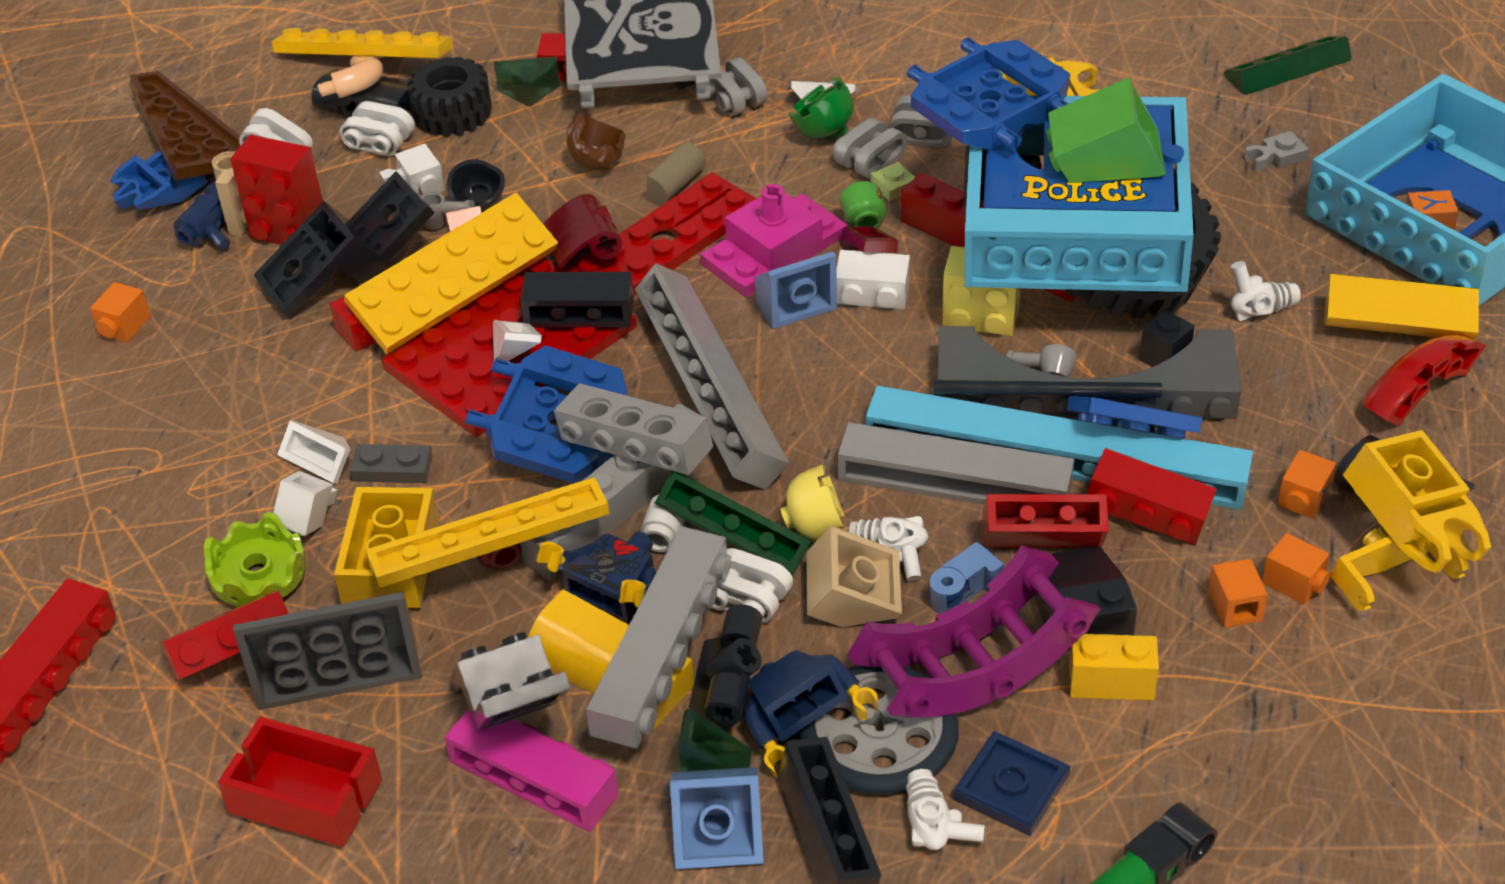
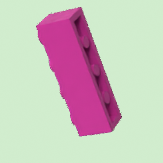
M468 709L445 736L450 763L589 833L618 797L615 769L607 762L598 758L592 759L578 752L567 742H557L543 735L532 725H522L514 720H510L477 732Z

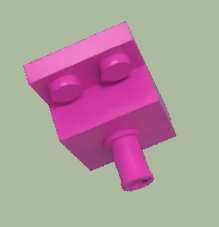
M768 184L766 188H762L760 197L725 217L726 239L700 254V263L746 298L755 292L756 276L810 259L841 240L842 228L848 227V224L803 193L792 198L784 193L780 185Z

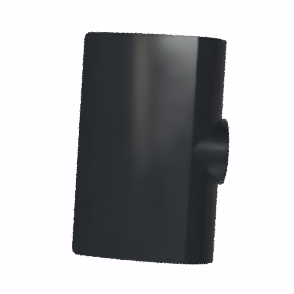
M335 69L321 76L315 82L312 89L311 98L315 108L343 112L348 118L352 117L354 110L363 101L399 107L408 113L410 110L408 80L381 76L374 85L360 92L339 98L337 92L322 97L318 84L331 81V73L343 70Z
M744 604L731 606L726 612L721 637L704 641L683 729L684 737L695 739L727 730L741 721L750 677L761 667V655L757 649V643L763 617L756 608Z

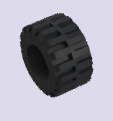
M442 57L443 59H434L427 64L420 65L418 70H414L411 73V78H408L407 82L414 122L422 130L430 131L431 134L460 135L466 131L477 129V125H483L486 122V118L490 117L492 104L486 70H483V66L475 63L474 60L463 59V57Z

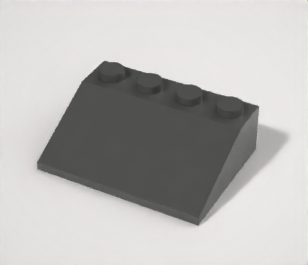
M403 592L233 625L234 635L258 710L422 678L416 637Z

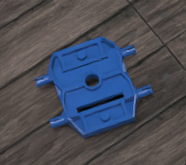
M967 37V39L965 38L962 41L960 47L968 55L933 73H927L916 64L907 71V76L918 83L911 94V108L959 142L988 150H994L1003 144H1006L1013 150L1015 147L1018 148L1022 142V137L1017 135V133L1022 128L1040 125L1049 120V112L1069 104L1064 99L1070 86V73L1019 40L980 45L971 37ZM1002 72L1022 86L1014 85L1003 78ZM1025 88L1039 96V98L1034 99L1026 93Z
M546 345L524 358L521 363L517 362L515 364L497 357L495 358L491 372L512 378L509 388L495 415H488L469 409L465 420L467 425L486 430V436L489 437V446L494 459L574 484L583 481L614 456L611 453L561 440L558 426L552 425L549 421L556 419L554 410L567 395L558 393L552 387L571 392L581 383L627 396L622 369ZM537 382H539V383L546 384V385H549V386L538 387V386H535V385H536Z

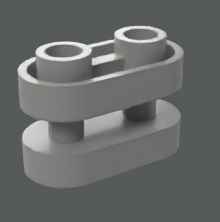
M740 57L726 62V72L720 67L721 78L709 80L710 96L717 102L720 110L726 112L729 116L744 112L746 108L745 101L754 108L766 103L768 100L767 89L762 78Z
M911 95L902 96L897 100L888 129L895 128L905 133L907 145L943 148L951 143L953 137L911 108Z
M868 118L836 141L834 145V158L837 163L846 168L854 167L856 173L871 179V173L892 165L900 159L907 146V136L895 128L887 129L885 123L875 118Z

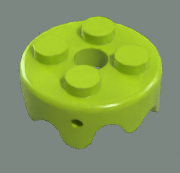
M271 512L264 513L261 521L258 523L234 522L230 526L227 536L220 542L214 537H207L204 542L205 573L210 588L219 599L237 607L272 591L279 590L281 597H286L298 586L306 570V557L299 534L297 532L294 534L290 533L283 525L281 519ZM255 564L265 565L263 568L256 571L248 570L251 566Z

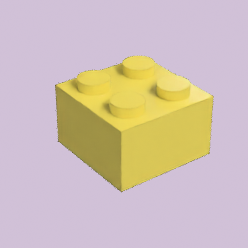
M951 246L944 271L942 326H975L976 332L1013 336L1019 311L1020 288L965 287V247Z

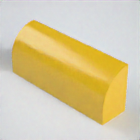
M1330 274L1325 297L1324 325L1426 337L1464 335L1476 340L1479 333V289Z
M562 589L541 611L530 630L528 638L539 634L552 671L556 674L565 672L568 681L594 695L629 625ZM689 657L686 658L681 670L676 669L672 677L670 695L665 702L661 701L657 708V717L653 729L664 720L693 688V663Z

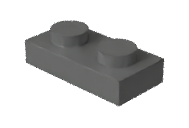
M357 444L350 469L352 481L426 483L433 457L431 446Z

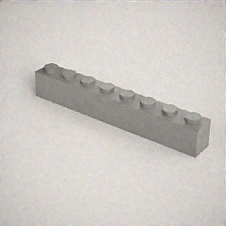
M655 263L635 290L700 415L707 417L710 434L733 478L766 490L789 462L688 278Z

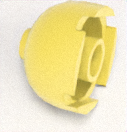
M823 464L802 472L789 483L786 491L787 506L781 508L787 528L789 530L796 528L799 535L810 540L811 543H815L830 526L839 529L843 526L840 517H844L843 510L830 476L821 477L825 475L826 470ZM845 527V528H842V529H841V530H844V531L849 532L848 527Z

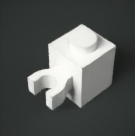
M426 144L395 154L397 170L386 169L379 172L381 180L385 183L397 171L420 196L426 193L445 191L441 165Z
M298 471L280 481L273 513L281 519L283 525L290 533L294 534L297 532L299 536H306L323 526L327 507L335 503L338 489L333 488V484Z

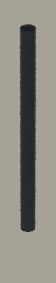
M934 380V395L1161 398L1162 383Z

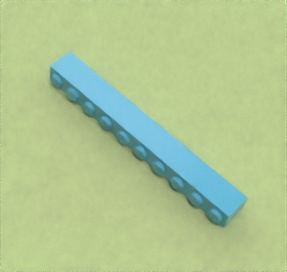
M883 386L876 387L866 414V425L1073 458L1075 459L1073 480L1088 483L1091 482L1102 453L1107 448L1215 487L1217 490L1211 505L1243 510L1253 455L1252 450Z

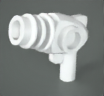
M1244 261L1231 265L1238 292L1232 296L1230 305L1232 310L1235 311L1238 321L1246 320L1252 316L1268 315L1273 313V311L1278 312L1300 302L1301 293L1296 283L1262 282V278L1258 275L1249 277Z
M920 516L906 519L884 517L882 521L879 518H875L873 522L870 519L866 522L860 519L858 522L852 521L850 523L849 533L899 551L900 563L903 562L907 581L913 582L922 578L917 549L925 544L928 539V533L923 528V519Z
M917 769L907 776V813L912 826V844L914 846H926L928 849L937 851L945 846L948 839L983 843L985 825L961 822L960 811L956 809L949 810L946 800L937 786V780L933 777L930 770Z

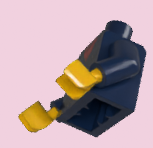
M636 531L628 541L611 534H603L595 542L572 551L564 550L563 547L553 542H542L536 559L538 563H548L547 568L551 572H557L558 569L562 570L564 588L567 592L626 624L632 621L657 572L653 566V556L649 552L653 548V542L648 535L640 531Z
M795 650L776 662L764 664L759 673L750 679L749 686L753 694L747 699L744 719L759 748L766 750L764 761L773 777L779 778L774 765L777 761L782 760L785 748L776 744L778 739L783 742L846 700L848 694L852 697L854 714L858 719L868 720L867 711L862 704H871L879 711L875 690L869 687L860 688L858 686L859 680L835 656L809 655Z

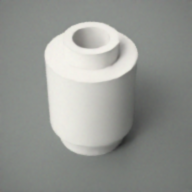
M656 495L650 501L640 532L645 533L652 540V551L666 552L685 520L655 505L654 502L658 497Z

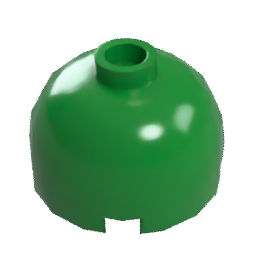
M840 77L830 79L833 85L827 89L821 84L810 91L793 106L797 112L788 113L795 126L804 135L813 139H824L828 136L836 139L848 130L846 124L852 118L854 112V99Z

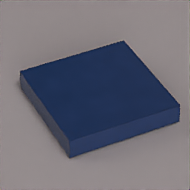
M993 731L953 790V800L1031 836L1069 777L1071 766Z

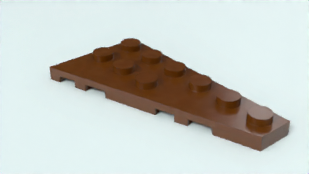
M153 71L130 75V88L175 180L201 175H215L212 166L213 158L223 152H236L240 147V135L162 73Z

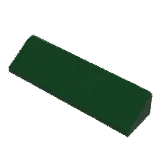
M1327 36L1225 69L1223 71L1224 76L1240 92L1251 94L1350 61L1352 56L1349 39L1346 36Z
M671 471L654 502L655 505L711 534L726 537V542L747 553L782 565L789 571L791 576L795 574L812 545L810 540L679 472Z

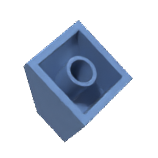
M834 252L777 268L755 277L756 304L772 329L837 309L836 255Z
M758 767L671 773L670 792L675 869L764 864Z

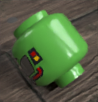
M854 182L845 188L840 195V207L848 227L874 226L878 228L886 218L887 207L883 193L879 186L873 182Z

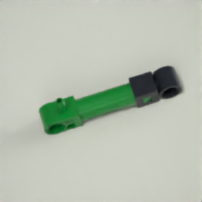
M1176 803L1164 813L1159 822H1153L1126 844L1123 857L1090 884H1171L1184 873L1186 863L1189 865L1196 864L1209 852L1216 841L1217 830L1184 803Z

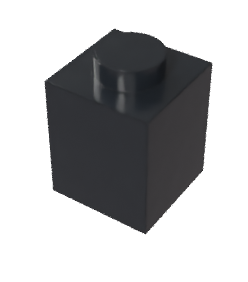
M1164 309L1143 328L1139 360L1153 367L1173 357L1193 340L1195 325Z

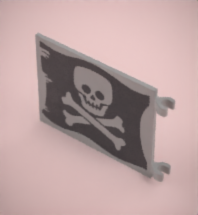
M564 0L567 89L580 90L582 108L595 107L594 89L602 87L695 81L697 99L710 98L709 80L721 78L713 0Z

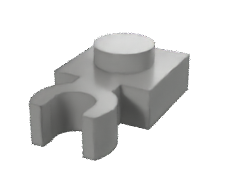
M1292 131L1263 139L1262 146L1252 145L1247 147L1244 160L1250 161L1254 159V171H1263L1272 163L1279 169L1307 160L1309 149Z

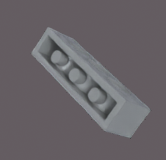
M581 383L554 410L561 440L686 475L691 474L713 447L706 416Z

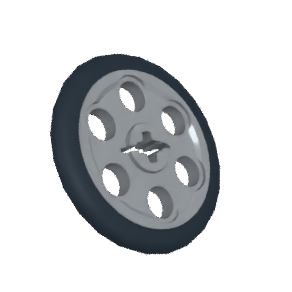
M858 665L847 668L859 680L858 686L860 688L879 689L885 693L884 697L878 699L879 711L871 704H862L867 711L868 720L858 719L854 714L852 697L848 694L846 700L799 730L800 740L828 737L848 790L870 795H890L907 791V776L912 771L928 769L934 777L945 767L954 754L959 739V720L956 713L928 718H908L890 715L887 708L897 694L898 689L881 667ZM902 666L908 676L928 678L915 670ZM836 708H844L850 711L851 715L845 720H835L830 717L829 713ZM882 724L884 730L876 731L874 725ZM913 735H922L930 742L924 747L917 748L909 745L907 739ZM846 741L856 746V749L849 754H840L833 749L837 743ZM886 755L892 757L896 762L889 768H879L872 761L878 756Z

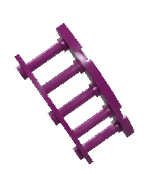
M1021 546L1006 567L987 585L990 591L971 605L964 601L954 608L936 615L935 622L916 626L913 622L900 624L866 622L847 656L854 665L881 667L898 689L897 694L887 708L890 715L908 718L946 716L964 712L988 704L996 699L1007 697L1014 690L1028 683L1057 661L1079 637L1088 631L1090 624L1101 609L1092 603L1069 597L1064 598L1048 580L1059 562L1049 553ZM1038 592L1055 613L1033 634L1016 613ZM1004 624L1021 645L995 661L979 642V639ZM960 649H965L979 669L951 676L938 658ZM922 665L931 678L908 676L902 666Z

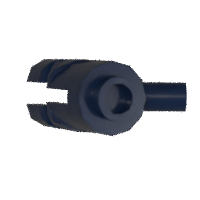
M216 179L204 189L205 195L200 194L197 196L195 202L174 222L175 236L182 244L196 247L209 238L220 250H225L229 247L230 240L219 230L225 218L215 184Z

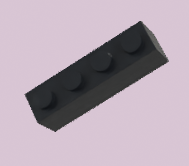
M828 737L786 741L778 777L817 884H879L881 872Z

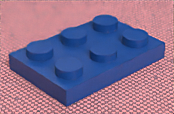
M1069 396L1067 411L1079 413L1078 420L1112 425L1113 419H1115L1114 427L1149 432V427L1151 426L1150 433L1185 438L1186 431L1200 433L1202 417L1093 397Z

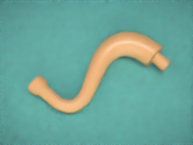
M354 55L350 61L351 67L331 73V81L318 84L321 96L337 92L339 98L371 87L379 81L383 73V65L378 59L387 56Z

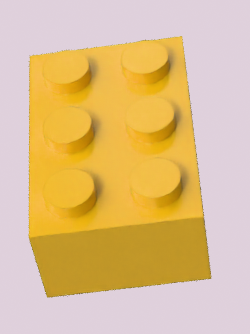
M356 487L334 572L341 604L403 592L408 608H421L428 573L379 588L370 566L366 549L438 527L439 516L433 488Z

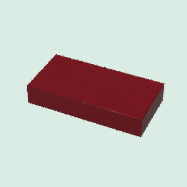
M874 226L842 228V240L864 253H897L898 240Z

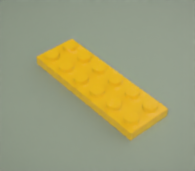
M516 192L345 294L344 302L384 352L388 354L557 250L558 242Z

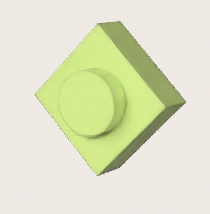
M899 162L871 173V182L879 186L883 196L888 201L900 197L901 189L915 178Z

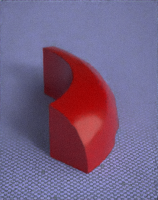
M1446 335L1432 338L1413 348L1391 365L1368 391L1361 403L1383 419L1400 426L1411 410L1429 392L1432 380L1437 377L1446 380L1457 375L1466 376L1486 345L1464 335Z

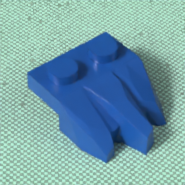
M161 150L146 161L135 155L116 169L110 181L113 184L122 186L113 194L114 201L120 209L136 206L137 209H147L179 203L207 183L204 175L175 180Z

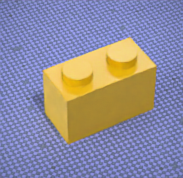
M1084 634L1079 637L1070 650V698L1154 701L1159 672L1157 636Z

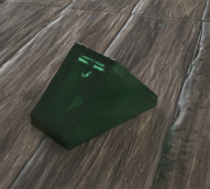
M557 57L494 62L498 91L528 107H531L560 87Z
M689 708L684 711L678 741L680 772L750 768L751 748Z

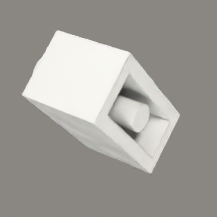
M840 250L836 268L837 304L905 309L910 283V255Z

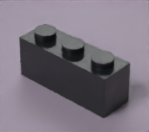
M525 272L521 294L524 323H529L532 327H631L634 304L632 272Z

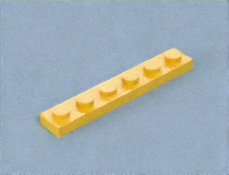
M289 28L284 30L281 36L272 40L274 53L440 58L453 49L451 36H439L438 32L411 35L409 31H399L389 35L383 34L381 30L356 34L355 30L352 29L329 33L328 29L301 32L300 28Z
M593 477L366 549L377 584L381 588L608 515L609 506L596 478Z

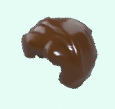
M579 113L574 116L567 128V146L570 155L576 162L590 169L603 170L615 164L622 156L624 140L626 138L623 130L597 121L585 114Z

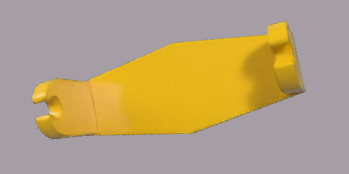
M1379 527L1378 530L1376 528L1364 537L1363 544L1365 547L1339 557L1330 576L1351 604L1359 611L1371 609L1369 603L1375 601L1374 593L1363 576L1380 573L1411 560L1408 555L1401 551L1383 527ZM1434 543L1427 544V552L1437 561L1439 553ZM1450 548L1452 559L1447 562L1443 570L1451 578L1459 579L1465 576L1463 571L1469 569L1468 560L1457 555Z

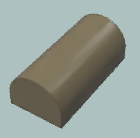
M688 141L683 142L647 176L646 201L662 206L673 198L705 167L706 160L702 151Z

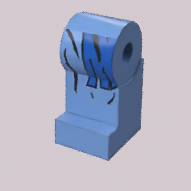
M975 542L931 575L930 605L932 609L941 614L969 600L984 589L989 592L990 590L987 585L1004 569V563L981 544Z

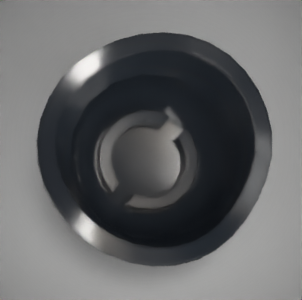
M479 159L465 160L453 167L448 175L447 192L451 201L465 202L466 200H473L475 207L480 206L482 213L499 203L502 199V192L505 187L504 174L499 168Z

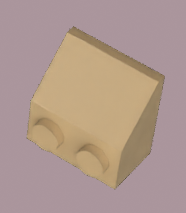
M830 526L807 551L808 616L839 627L866 624V622L896 619L902 614L898 550Z

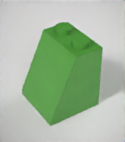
M1129 77L1048 113L1050 128L1046 129V134L1053 147V150L1049 152V157L1056 172L1062 171L1069 183L1160 177L1166 174L1158 127Z

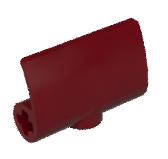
M585 193L571 199L558 208L543 223L558 242L557 250L553 251L552 254L561 270L585 246L590 247L596 257L605 260L615 257L621 250V238L606 206H602L599 200L592 194ZM607 238V240H606L605 242L600 243L601 240H604V239Z

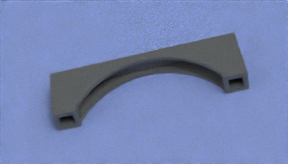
M939 326L938 380L1162 383L1161 398H1093L1202 418L1237 419L1241 388L1233 330H1196L1195 338L1184 349L1156 366L1125 376L1084 379L1053 375L1015 362L988 345L975 333V326ZM937 395L1044 415H1079L1078 412L1067 411L1069 397Z

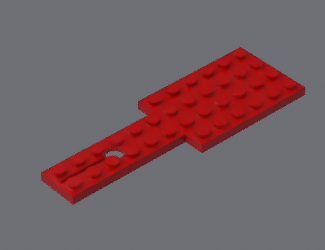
M711 172L619 233L622 246L615 257L607 260L600 259L591 252L567 269L563 268L562 270L559 265L544 257L381 359L383 369L475 438H478L486 430L465 424L466 416L469 409L488 415H495L512 381L510 377L491 372L494 362L493 321L524 323L521 294L525 272H632L634 296H636L635 288L655 263L674 270L726 234L725 217L757 198ZM660 231H671L677 235L673 241L667 238H660L655 241L651 239L655 233ZM632 314L631 327H533L542 335L541 343L508 362L521 363L524 358L545 345L592 359L637 327L636 316ZM537 382L535 386L544 387L549 385Z

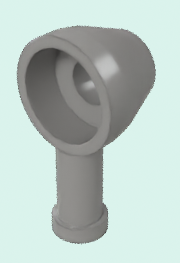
M437 192L423 194L421 197L435 211L423 226L427 230H437L445 225L446 213L475 207V203L473 200H466L465 202L445 201L444 196Z
M1060 344L1047 345L1041 350V353L1015 352L1014 350H1008L1007 357L1027 367L1041 368L1042 372L1064 377L1071 375L1077 361L1076 352L1070 347Z

